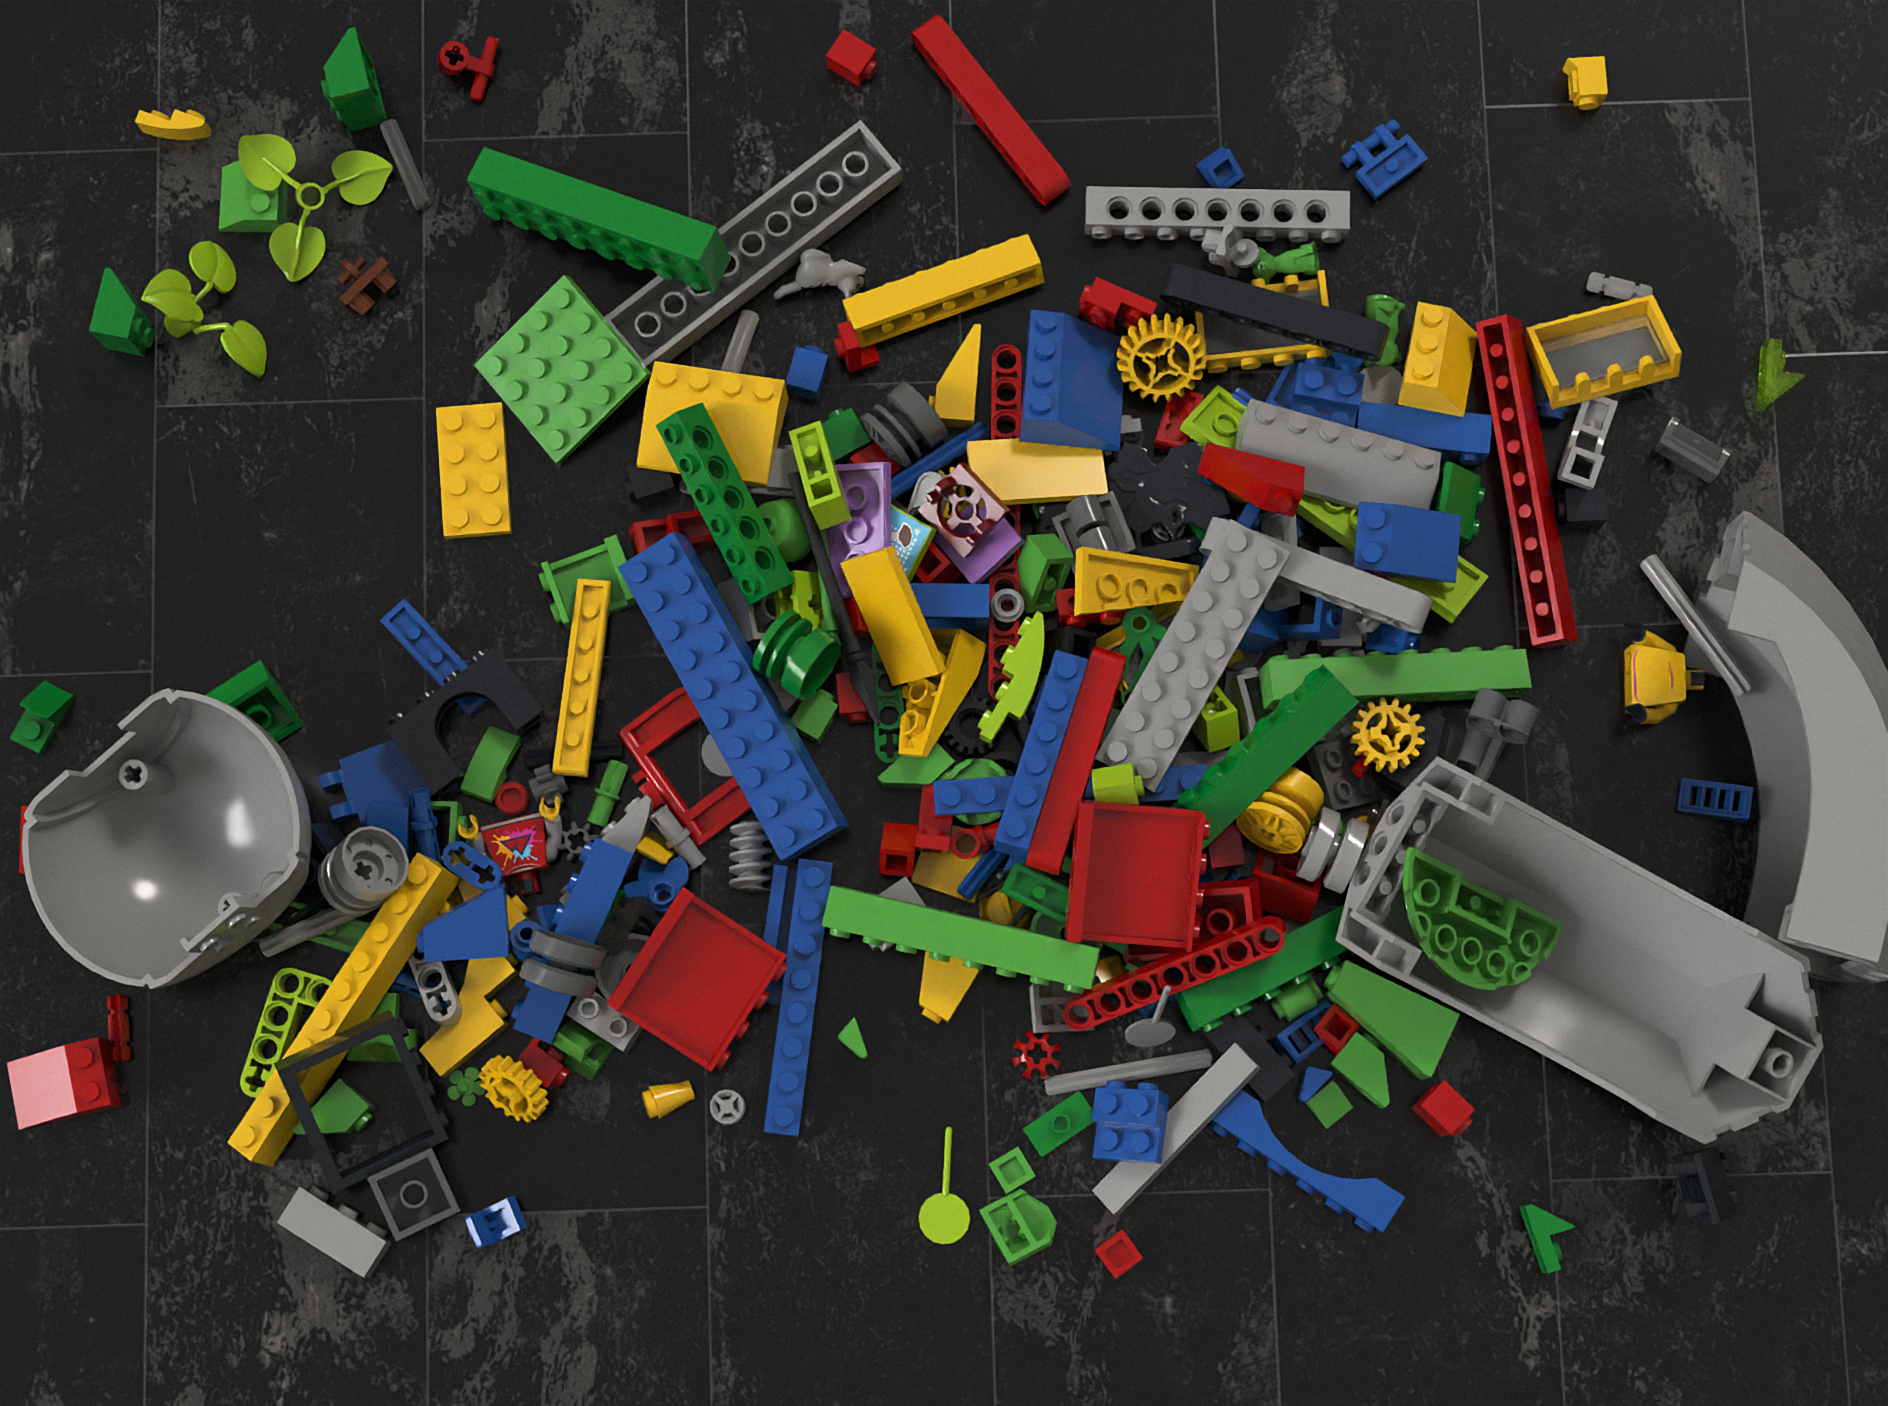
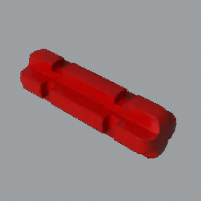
M111 995L107 998V1009L111 1011V1015H108L109 1042L112 1043V1047L109 1048L110 1059L113 1062H124L130 1060V1046H127V1042L130 1041L128 1014L125 1013V1010L128 1009V998L125 995Z

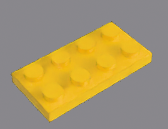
M502 402L436 408L443 534L445 539L512 534L504 405Z

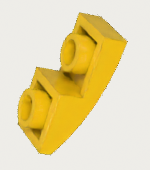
M175 109L171 119L159 111L152 110L150 114L139 110L135 119V123L143 133L166 139L195 140L208 138L212 134L211 128L205 121L206 118L192 110H187L184 113Z

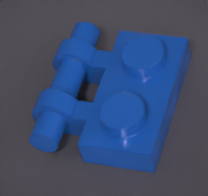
M1394 119L1385 125L1380 124L1372 130V135L1362 142L1357 141L1349 147L1350 151L1341 157L1347 167H1350L1357 161L1363 165L1362 168L1356 171L1355 176L1374 200L1381 197L1423 166L1428 160L1427 156L1409 134H1406L1398 141L1395 139L1393 134L1400 130V126ZM1380 144L1383 145L1386 150L1374 158L1370 151Z

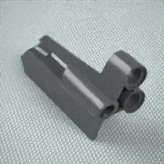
M1480 688L1471 709L1443 707L1442 711L1447 716L1445 719L1450 729L1444 760L1487 782L1506 742L1515 744L1527 743L1540 713L1535 706L1521 700L1509 701L1502 694L1487 688Z

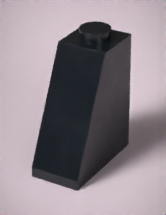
M1417 702L1409 712L1410 716L1420 715V718L1415 723L1416 726L1425 727V731L1418 736L1425 743L1421 748H1416L1420 754L1415 760L1409 759L1410 764L1405 769L1398 764L1397 769L1390 773L1387 765H1384L1380 772L1376 771L1375 762L1371 765L1376 778L1400 793L1436 757L1443 760L1445 758L1450 729L1445 719L1447 716L1434 705L1426 707L1422 703ZM1408 740L1399 743V753L1406 749Z

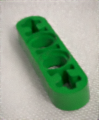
M873 642L872 670L875 678L879 716L881 711L888 707L894 708L899 714L897 722L893 725H885L881 721L879 726L874 723L876 756L881 763L891 766L901 755L896 751L893 758H887L886 752L880 751L881 748L887 745L886 734L879 736V731L890 733L900 730L901 716L904 714L903 684L897 685L896 689L892 692H884L879 688L878 682L882 676L887 675L885 668L877 670V665H884ZM893 734V744L895 747H899L900 735Z

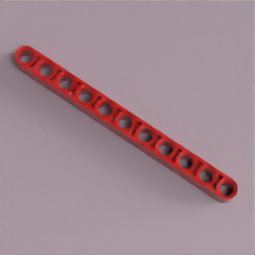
M1001 345L995 349L992 355L991 440L1020 438L1022 358L1019 350L1013 345ZM1003 357H1010L1014 359L1016 364L1011 369H1003L997 362ZM1002 389H1010L1016 396L1011 401L1005 402L1000 400L997 394ZM1003 421H1009L1015 426V429L1010 434H1003L998 431L997 426ZM1020 504L1006 505L1010 511L1004 518L1010 519L1014 523V529L1020 535ZM1020 548L1012 554L1014 556L1012 563L1001 565L989 576L988 694L990 700L995 705L998 704L999 700L994 698L996 695L994 687L998 683L1004 682V680L1010 683L1012 679L1002 674L1004 664L998 663L994 655L1001 649L1007 650L1009 645L1016 647L1019 642V634H1017L1019 619L1013 622V627L1008 631L997 629L995 626L997 619L991 611V600L996 593V587L1003 583L1009 584L1020 594L1017 566ZM1004 601L1001 604V608L1003 611L1009 612L1013 610L1014 604L1011 601Z

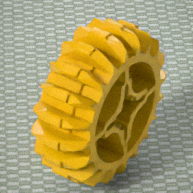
M1153 313L1150 323H1147L1143 318L1138 320L1139 329L1130 325L1128 328L1129 336L1121 337L1120 344L1122 347L1117 349V357L1120 359L1117 361V369L1123 371L1121 373L1123 382L1130 381L1129 389L1131 392L1140 389L1142 399L1151 393L1155 402L1159 400V395H1165L1166 400L1170 402L1172 400V393L1176 392L1182 398L1185 395L1184 387L1193 390L1195 388L1194 379L1201 380L1203 377L1201 369L1206 367V358L1203 357L1206 354V346L1201 345L1202 336L1200 333L1193 334L1194 326L1192 323L1183 327V318L1181 316L1175 322H1171L1168 313L1165 314L1164 320L1158 321L1157 315ZM1162 338V339L1159 340V341H1155V342L1150 341V340H1152V339ZM1175 342L1180 343L1186 349L1189 355L1188 360L1182 359L1181 354L1175 352ZM1167 352V359L1163 357V360H1158L1156 364V357L1158 356L1160 359V355H1165ZM1135 355L1142 357V361L1149 364L1148 373L1143 372L1134 360ZM1165 374H1173V375L1168 376V377H1162V376H1164Z

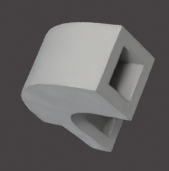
M1603 396L1581 402L1562 453L1557 479L1587 490L1594 488L1605 457L1601 455V451L1618 401Z

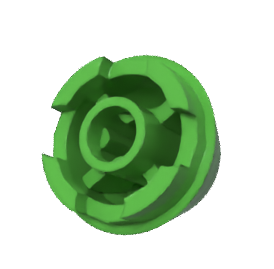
M779 499L767 502L757 508L785 563L799 561L811 550L810 542L795 499Z

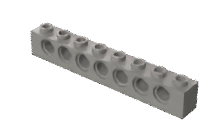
M1086 187L1085 234L1092 235L1093 238L1107 239L1112 235H1125L1127 239L1137 240L1144 238L1145 235L1158 236L1161 240H1173L1177 236H1190L1192 240L1203 241L1207 229L1222 232L1224 224L1227 223L1236 227L1242 239L1243 237H1256L1257 241L1270 242L1276 238H1289L1291 242H1305L1309 238L1322 239L1325 243H1337L1341 239H1346L1350 230V191ZM1114 209H1121L1127 216L1123 219H1115L1110 215V212ZM1150 209L1155 210L1160 217L1155 220H1149L1144 217L1143 212ZM1180 210H1186L1191 213L1192 218L1183 221L1175 213ZM1212 211H1220L1224 214L1225 219L1214 221L1208 214ZM1251 211L1256 214L1258 219L1248 222L1242 218L1241 214ZM1285 212L1291 220L1280 222L1275 218L1274 214ZM1312 212L1318 213L1322 216L1323 221L1320 223L1311 222L1307 214Z

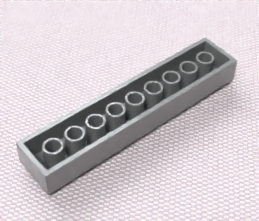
M861 120L718 229L731 260L714 292L703 288L701 291L694 290L678 279L666 280L657 276L604 318L652 373L654 361L669 363L801 261L800 256L804 251L819 247L902 182V168Z

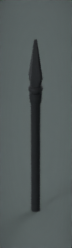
M800 472L790 473L787 477L843 640L842 644L845 655L848 656L846 662L850 665V681L874 723L879 726L880 717L874 672L865 661L866 655L861 652V645L855 636L818 524L809 508Z

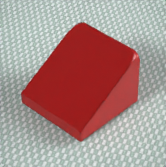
M1333 1004L1313 1031L1337 1055L1361 1024L1336 1004Z

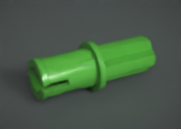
M617 760L609 761L599 789L595 788L594 790L597 794L586 821L602 827L607 826L616 799L620 800L621 798L618 796L628 769L626 764Z

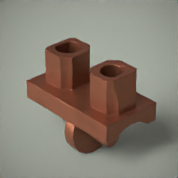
M361 256L353 264L345 258L340 262V265L346 271L337 280L343 286L352 278L356 280L338 299L344 307L348 304L352 309L363 315L375 303L362 290L367 284L372 282L384 294L397 282L392 273L386 268L389 263L382 256L363 275L359 271L367 262Z

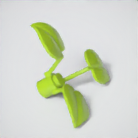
M273 134L244 135L240 138L238 147L241 168L246 178L255 187L272 191L279 186L283 179L297 189L296 200L304 208L299 226L291 222L283 223L273 231L269 241L273 260L291 282L298 281L310 274L324 255L326 244L322 231L316 227H305L311 210H315L323 204L325 193L339 186L340 194L347 202L355 205L368 204L381 193L393 169L388 161L376 154L360 150L347 151L340 154L332 162L331 170L337 180L321 188L319 185L311 182L299 184L287 175L295 166L296 156L291 144L280 136Z
M211 241L199 242L190 251L189 263L195 275L207 282L206 286L195 296L191 294L189 280L182 273L173 269H166L149 282L141 300L157 307L166 314L164 318L165 328L176 338H181L192 330L196 335L204 331L225 330L221 334V342L226 352L239 365L260 378L265 372L267 350L262 335L253 325L243 320L235 322L233 326L227 322L201 325L204 315L197 303L213 286L221 293L230 291L236 282V270L229 255L219 245Z

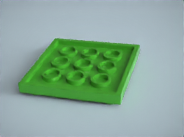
M563 275L474 365L556 464L562 463L651 376V372L568 275Z

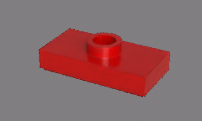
M1184 389L1185 395L1181 398L1176 392L1172 393V400L1170 402L1167 401L1154 441L1155 448L1169 451L1170 448H1175L1191 441V437L1179 429L1183 421L1204 400V394Z

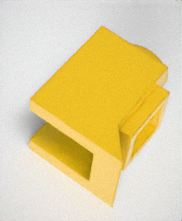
M1605 57L1568 58L1562 71L1569 76V100H1573L1574 106H1579V109L1590 110L1602 105L1608 94Z

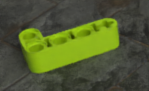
M294 968L281 969L276 974L240 1079L241 1089L246 1095L257 1098L263 1088H257L253 1084L254 1078H261V1080L265 1081V1084L276 1069L274 1063L282 1060L293 1042L304 1006L308 1005L316 1008L319 1003L317 999L319 988L325 985L330 987L333 982L332 980ZM296 975L299 979V987L295 992L287 993L285 982L290 976ZM285 1008L288 1012V1020L285 1024L277 1026L274 1022V1015L277 1010ZM273 1040L277 1045V1053L274 1057L266 1059L263 1054V1047L267 1042ZM258 1063L272 1066V1068L267 1070L257 1066Z

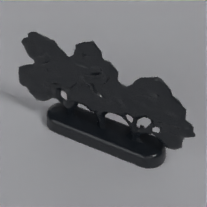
M1125 441L1118 452V461L1111 463L1105 471L1108 492L1113 490L1116 494L1138 547L1139 553L1135 555L1171 561L1201 554L1202 552L1199 550L1201 540L1198 537L1178 540V531L1183 525L1192 524L1206 532L1213 517L1222 518V516L1230 513L1225 490L1204 483L1203 478L1205 476L1197 472L1204 452L1202 446L1197 442H1188L1175 448H1170L1168 455L1159 465L1151 462L1147 449ZM1071 501L1038 503L1039 518L1032 524L1033 532L1031 535L1055 533L1059 538L1052 518L1066 512V506ZM1176 511L1179 513V521L1173 523L1172 513ZM1154 525H1161L1168 534L1169 542L1142 547L1140 536ZM1070 568L1072 580H1075L1073 570Z

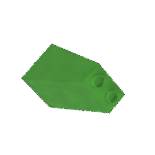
M1347 960L1339 966L1334 965L1329 970L1323 986L1328 988L1324 997L1361 1024L1359 1028L1375 1038L1380 1043V1046L1415 1078L1419 1080L1431 1078L1460 1014Z

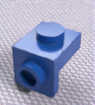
M515 1196L508 1197L482 1211L465 1217L469 1235L474 1240L478 1249L495 1244L528 1228Z

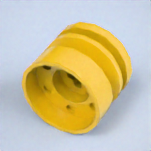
M1290 767L1236 818V824L1246 838L1265 850L1281 854L1297 852L1303 846L1305 836L1310 831V824L1316 819L1322 807L1324 793L1319 784L1309 775L1297 768Z

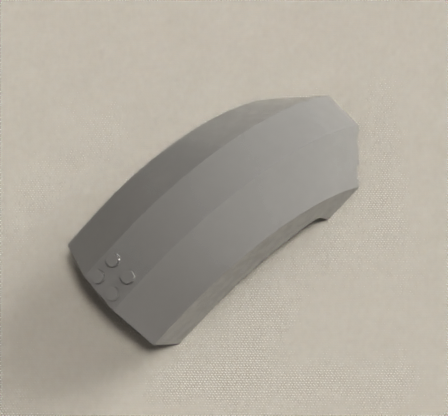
M1742 511L1725 529L1722 537L1724 542L1721 554H1715L1707 574V580L1712 582L1707 594H1699L1695 607L1753 684V687L1741 696H1736L1730 688L1740 710L1751 745L1757 778L1759 806L1757 857L1743 923L1808 957L1811 967L1808 977L1825 981L1865 984L1888 980V672L1873 640L1848 601L1820 568L1782 534L1753 514ZM1688 632L1683 652L1685 654L1686 668L1703 670L1706 674L1723 678Z
M1436 757L1386 809L1351 876L1336 941L1382 971L1534 1049L1628 1101L1652 1118L1703 1144L1716 1140V1135L1727 1130L1737 1131L1759 1121L1758 1117L1772 1111L1779 1113L1789 1109L1823 1049L1822 1035L1817 1032L1815 1022L1818 1010L1815 992L1809 985L1808 972H1811L1808 957L1439 757ZM1407 847H1413L1463 872L1462 878L1504 899L1514 898L1564 923L1560 937L1549 958L1539 961L1530 971L1532 976L1515 986L1507 985L1496 988V990L1468 988L1445 976L1431 963L1419 942H1417L1407 916L1403 892V871Z

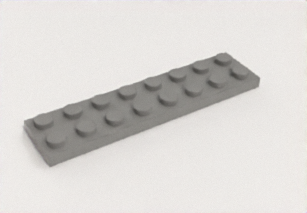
M1230 519L1095 759L1109 767L1132 763L1135 776H1142L1144 787L1156 792L1289 559L1290 551Z

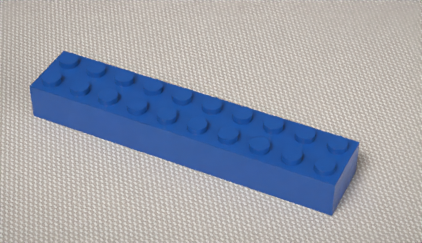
M672 532L618 567L620 573L780 860H793L848 827L849 824L765 674H760L752 667L754 655L687 535Z

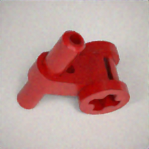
M491 36L487 37L480 59L470 56L464 44L450 41L438 53V68L444 74L450 76L458 75L462 71L475 74L469 97L474 101L480 102L482 101L488 78L491 79L494 73L495 65L493 61L499 40ZM451 52L457 53L456 59L460 60L455 65L449 64L450 58L446 57Z

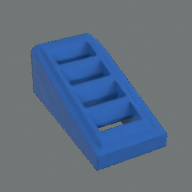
M1681 778L1676 812L1744 823L1749 820L1753 787ZM1691 788H1697L1695 806L1689 805ZM1706 790L1711 791L1709 808L1703 807ZM1720 793H1725L1723 809H1718ZM1734 795L1739 796L1737 811H1732Z
M1327 998L1272 1038L1270 1044L1277 1054L1283 1051L1293 1064L1296 1065L1324 1044L1320 1038H1317L1306 1022L1310 1021L1315 1028L1320 1021L1317 1014L1321 1012L1324 1016L1332 1006ZM1297 1029H1299L1309 1043L1307 1047L1295 1032Z

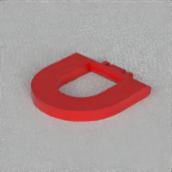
M682 686L649 708L616 735L641 769L631 776L634 782L638 784L645 778L647 779V782L639 787L644 796L647 795L654 802L653 808L655 810L661 805L667 804L668 809L683 828L687 827L690 831L688 836L697 848H700L751 811L752 808L733 776L689 809L651 756L652 753L691 724L702 719L686 689Z

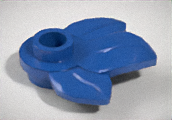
M678 856L665 867L649 858L642 859L638 871L639 881L626 884L623 887L625 894L632 903L650 906L656 913L665 914L681 888L689 880V869L686 861L682 856ZM670 896L668 900L660 901L662 897Z

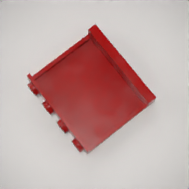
M1077 799L1064 931L1066 941L1081 943V940L1174 947L1184 948L1186 952H1192V944L1198 943L1200 924L1195 922L1196 909H1201L1203 903V888H1198L1199 874H1205L1207 862L1206 854H1202L1203 840H1208L1210 833V820L1205 819V813L1194 809Z
M682 887L606 1004L712 1072L714 1067L721 1069L731 1054L727 1047L732 1039L735 1037L740 1040L747 1030L750 1022L745 1019L754 1008L759 1011L769 995L764 990L771 979L777 982L786 970L788 964L783 961L787 954L780 952Z

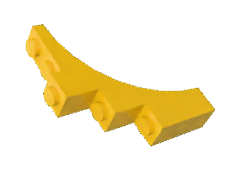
M453 851L450 855L454 859L453 866L460 862L469 867L472 861L464 856V852L458 855ZM460 877L461 879L457 885L464 902L484 892ZM484 877L480 883L484 884L488 880ZM507 894L510 936L514 925L521 921L529 920L525 915L529 909L517 895L511 898ZM511 951L508 957L469 959L465 981L458 996L462 1005L460 1019L451 1026H441L419 1049L439 1076L448 1077L452 1071L459 1068L509 1026L504 1019L508 1015L506 1010L496 999L492 1002L488 999L520 974L515 968L518 961Z

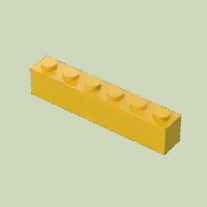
M1025 234L995 246L980 249L975 253L956 260L947 261L931 269L919 271L903 279L888 282L883 286L864 293L855 294L842 301L847 320L852 325L861 349L1045 282L1041 261L1029 235Z

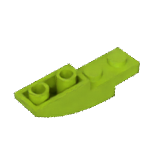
M1038 611L1033 618L1028 616L1025 618L1017 634L1022 636L1016 647L1009 645L1000 661L1004 664L1002 674L1012 680L1010 683L1004 680L994 697L999 700L993 712L988 709L986 710L977 726L982 729L979 738L990 745L1008 716L1019 723L1021 722L1036 689L1044 651L1043 614Z

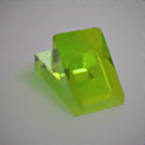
M1769 338L1761 346L1756 411H1764L1806 376L1805 374L1780 372L1783 371L1786 362V352L1781 351V339Z

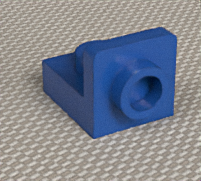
M1381 624L1373 632L1368 633L1364 649L1369 653L1385 651L1386 655H1398L1399 652L1410 649L1417 650L1419 653L1421 637L1420 634L1411 633L1389 624Z

